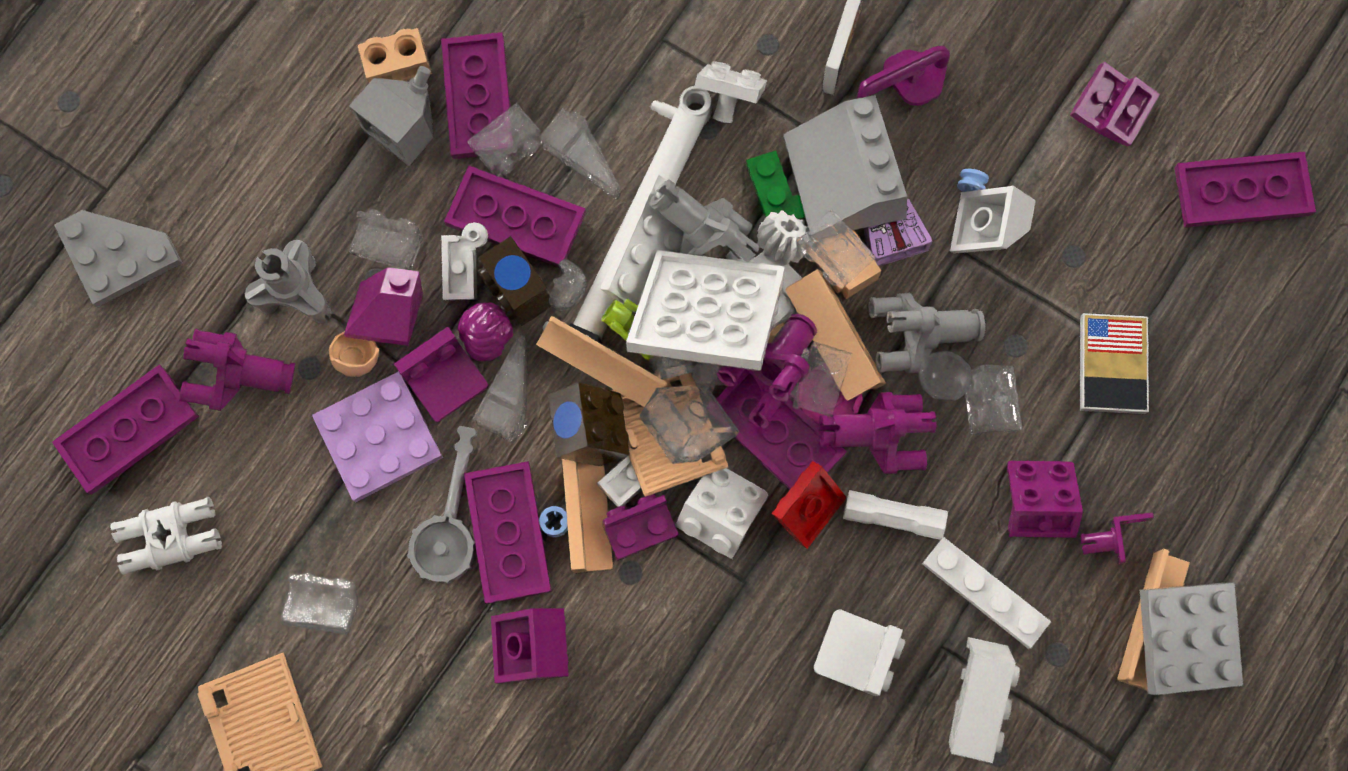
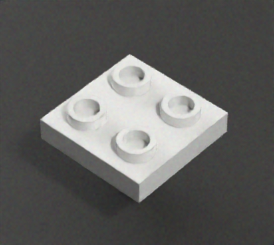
M712 62V65L707 64L697 74L694 87L719 93L713 118L720 122L732 123L737 98L757 103L764 93L767 80L761 79V74L751 70H742V73L731 71V66L725 63Z

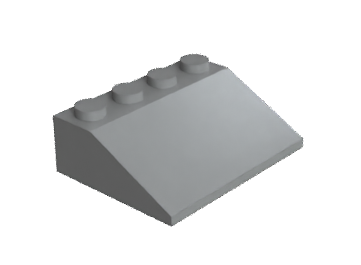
M876 95L844 101L783 134L811 239L906 219L907 194Z

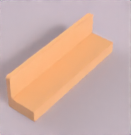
M817 269L785 289L797 313L808 317L815 324L817 333L812 340L846 400H851L869 389L876 390L886 384L881 373L877 371L876 364L824 272Z
M551 316L536 345L651 410L663 387L668 382Z
M562 459L571 570L573 573L611 570L613 568L612 547L602 525V520L607 518L608 501L607 495L598 487V482L605 476L604 465L599 467Z
M1166 549L1153 553L1143 589L1183 586L1190 562L1169 556V550ZM1140 601L1117 680L1148 691Z

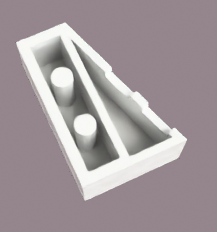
M968 637L966 648L970 649L966 669L962 668L961 679H963L959 700L956 701L949 746L951 754L993 763L995 752L1000 753L1002 750L1004 732H1000L1003 719L1008 720L1010 716L1012 700L1008 699L1010 687H1016L1019 667L1016 666L1007 645Z

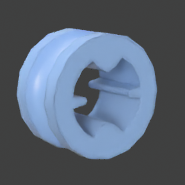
M963 169L960 174L962 180L958 181L957 187L962 192L986 189L983 184L988 182L989 177L986 173L976 169Z
M558 506L546 508L539 518V524L543 532L550 537L564 535L568 531L566 511ZM553 513L556 517L558 514L563 516L560 520L562 527L558 530H555L554 527L551 530L546 527L550 522L548 516Z

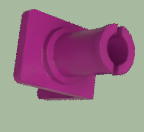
M1153 513L1113 517L1110 531L1080 534L1081 544L1096 543L1082 545L1083 555L1114 551V554H1117L1118 564H1125L1126 558L1120 525L1152 521L1154 518Z

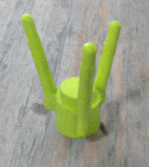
M628 298L623 304L618 300H614L605 311L601 321L627 341L635 317L632 315V312L637 311L638 305ZM641 354L646 360L651 358V355Z

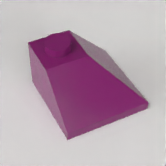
M387 267L362 281L344 332L345 337L409 346L423 297L420 272Z

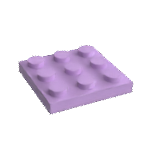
M399 371L312 415L344 484L355 503L443 458Z

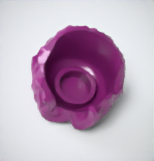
M491 302L475 304L464 312L458 323L459 338L464 343L466 352L477 361H491L501 356L505 348L504 345L513 337V325L506 316V312Z

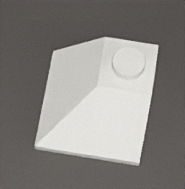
M1015 186L961 192L950 252L966 253L1007 249L1030 231L1036 200Z

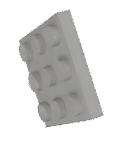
M1214 583L1140 590L1148 694L1161 695L1243 686L1235 583Z

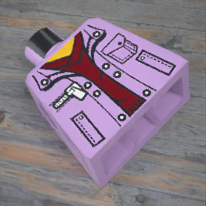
M908 198L906 219L863 228L867 250L878 266L927 252L932 244L931 236Z

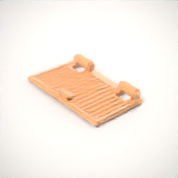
M686 364L656 374L657 377L668 383L663 387L651 410L621 394L624 404L625 426L629 437V458L644 497L728 468L726 455L711 425L691 371ZM680 379L684 391L674 394L670 382ZM708 447L712 460L702 463L698 450Z
M284 653L198 686V697L204 716H207L223 764V771H237L249 766L250 771H314L322 767ZM224 690L228 705L217 708L213 693Z

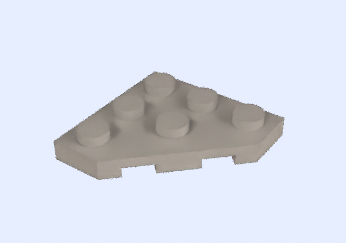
M84 210L54 224L92 304L96 307L182 264L170 237L160 231Z

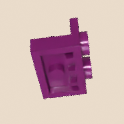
M653 494L637 500L638 505L626 510L625 506H620L606 513L607 518L602 520V525L617 561L678 537L679 534L666 505L667 500L664 495L656 497Z

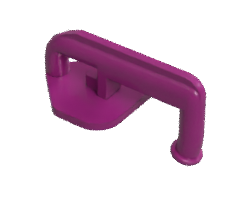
M936 46L923 52L906 49L888 57L884 62L883 71L861 82L856 99L872 96L890 86L894 87L906 103L913 106L924 105L938 98L942 92L947 65L950 59V51L945 46Z

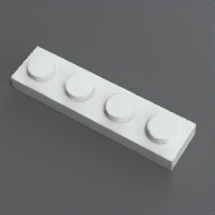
M945 537L938 542L922 563V565L1028 649L1035 644L1051 623L1049 619Z

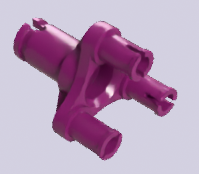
M792 314L773 341L767 344L761 371L747 369L761 389V400L749 415L751 422L758 427L762 420L764 421L761 424V428H766L769 425L776 411L784 407L797 383L803 381L810 371L808 362L802 356L816 335L817 328L813 321L804 315ZM723 365L717 372V376L722 383L734 386L745 368Z
M195 329L192 340L187 338V347L184 348L183 359L213 364V367L217 368L216 384H213V387L183 381L179 396L180 402L185 401L208 405L209 409L221 411L236 395L241 386L274 392L282 390L285 391V394H290L296 363L285 364L282 360L247 354V349L243 348L235 333L225 332L223 335Z
M880 392L869 409L868 414L832 415L831 417L820 415L819 431H827L823 432V436L819 437L821 448H827L828 445H832V447H869L884 474H896L898 470L925 471L927 468V455L924 449L897 451V446L901 436H905L906 433H935L936 422H932V419H936L934 411L922 413L923 400L921 394L893 395L892 392Z

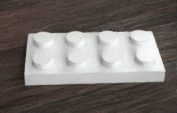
M659 174L649 175L600 287L602 291L622 304L628 298L636 305H639L657 250L679 253L682 246L684 232L660 214L658 208L654 209L650 206L652 196H656L658 199L662 196L656 190L666 180Z

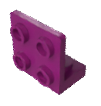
M446 327L394 363L399 373L407 381L428 413L437 423L489 387L449 327Z
M1008 461L1007 472L1013 504L1008 524L1009 536L1076 538L1083 509L1074 463L1070 461Z

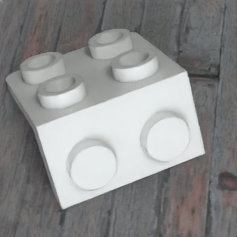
M727 468L705 475L685 502L675 527L712 547L716 552L732 559L747 530L764 505L768 493Z
M836 610L832 615L815 661L814 670L817 674L873 696L880 695L881 690L887 692L894 672L889 671V667L893 658L899 659L905 644V640L900 638L903 630L891 625L884 627L843 610Z

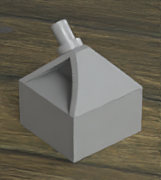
M419 66L415 77L411 78L409 82L373 78L349 105L362 130L408 166L411 165L433 139L432 117L427 90V80L431 71L425 66Z

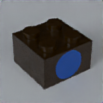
M511 236L478 257L483 267L478 271L492 295L494 296L499 293L496 298L510 321L516 318L520 325L523 326L553 306L547 287Z
M577 382L548 394L557 458L600 467L630 455L629 437L625 426L624 404L621 399V393Z

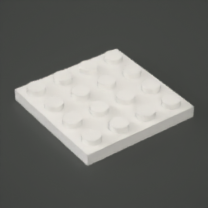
M657 250L626 341L627 352L761 371L785 277V267Z

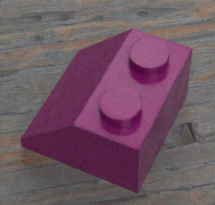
M531 608L491 616L495 683L544 680L569 676L564 608Z

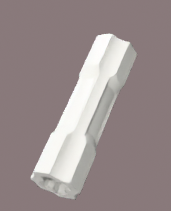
M849 490L843 519L864 524L882 525L941 540L945 532L948 511L926 506L918 507Z

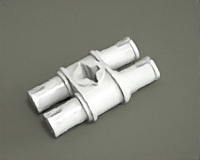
M206 497L202 500L183 505L180 502H172L170 506L151 511L148 509L142 510L138 517L111 523V530L117 531L116 533H111L116 543L142 535L145 536L146 547L144 549L117 556V562H123L122 565H118L120 572L126 575L130 572L149 567L153 570H160L162 566L180 561L189 562L193 559L194 555L221 549L222 542L216 540L221 538L216 528L192 536H188L186 531L187 523L215 516V510H210V507H214L211 498ZM166 530L171 531V535L166 537V541H162L161 536L166 535Z

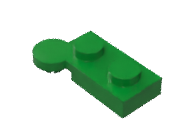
M776 150L747 159L746 166L765 218L771 212L778 214L782 210L787 215L791 216L794 214L798 220L804 219L805 214L800 196H792Z

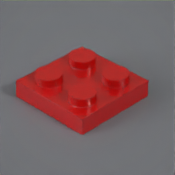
M812 461L807 469L799 475L798 480L786 496L779 501L772 515L798 544L808 549L847 497L821 465Z

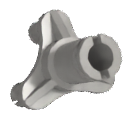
M671 180L665 181L656 190L659 194H662L659 199L656 196H652L650 206L654 209L658 208L660 214L684 232L680 253L705 256L704 254L707 251L721 245L723 247L728 246L742 257L744 261L748 262L756 255L752 250L758 252L759 245L747 237L752 229V223L734 211L733 205L725 198L703 206L678 186L675 187V183Z
M293 240L285 246L283 252L274 248L264 250L263 253L266 255L264 260L262 261L257 257L255 262L256 272L261 278L247 286L245 290L247 302L265 314L275 312L278 305L299 310L317 323L327 322L328 320H326L325 316L327 315L331 318L332 311L327 305V300L318 291L311 278L310 272L314 270L316 261L311 255L310 248L303 241Z
M899 293L896 297H871L869 299L868 309L870 317H887V323H892V325L887 326L889 332L904 331L905 336L904 351L877 352L876 368L879 373L905 370L906 373H919L929 354L938 344L970 342L972 339L981 341L985 335V319L982 311H979V309H973L972 311H937L934 307H922L914 300L911 293Z

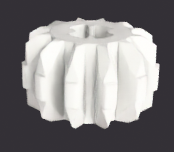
M782 210L778 214L771 212L761 222L757 234V244L760 248L764 249V255H771L774 257V261L779 259L787 265L790 261L798 263L811 246L812 239L808 227L804 225L805 220H798L794 214L790 216Z

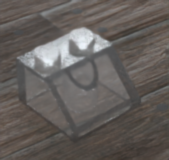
M706 385L656 388L639 416L672 464L699 461L736 437L739 433L738 428Z

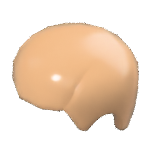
M344 332L335 336L329 347V358L333 367L347 377H360L369 373L376 365L379 356V348L375 341L347 338Z

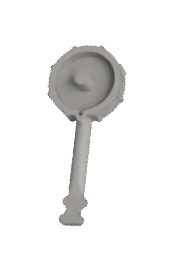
M459 426L457 429L460 440L455 444L457 455L444 516L434 515L412 530L413 534L410 538L407 554L411 564L420 574L421 578L448 584L472 569L476 553L473 535L464 525L463 521L456 520L465 480L464 473L467 470L469 456L475 450L471 442L477 436V431L474 428Z

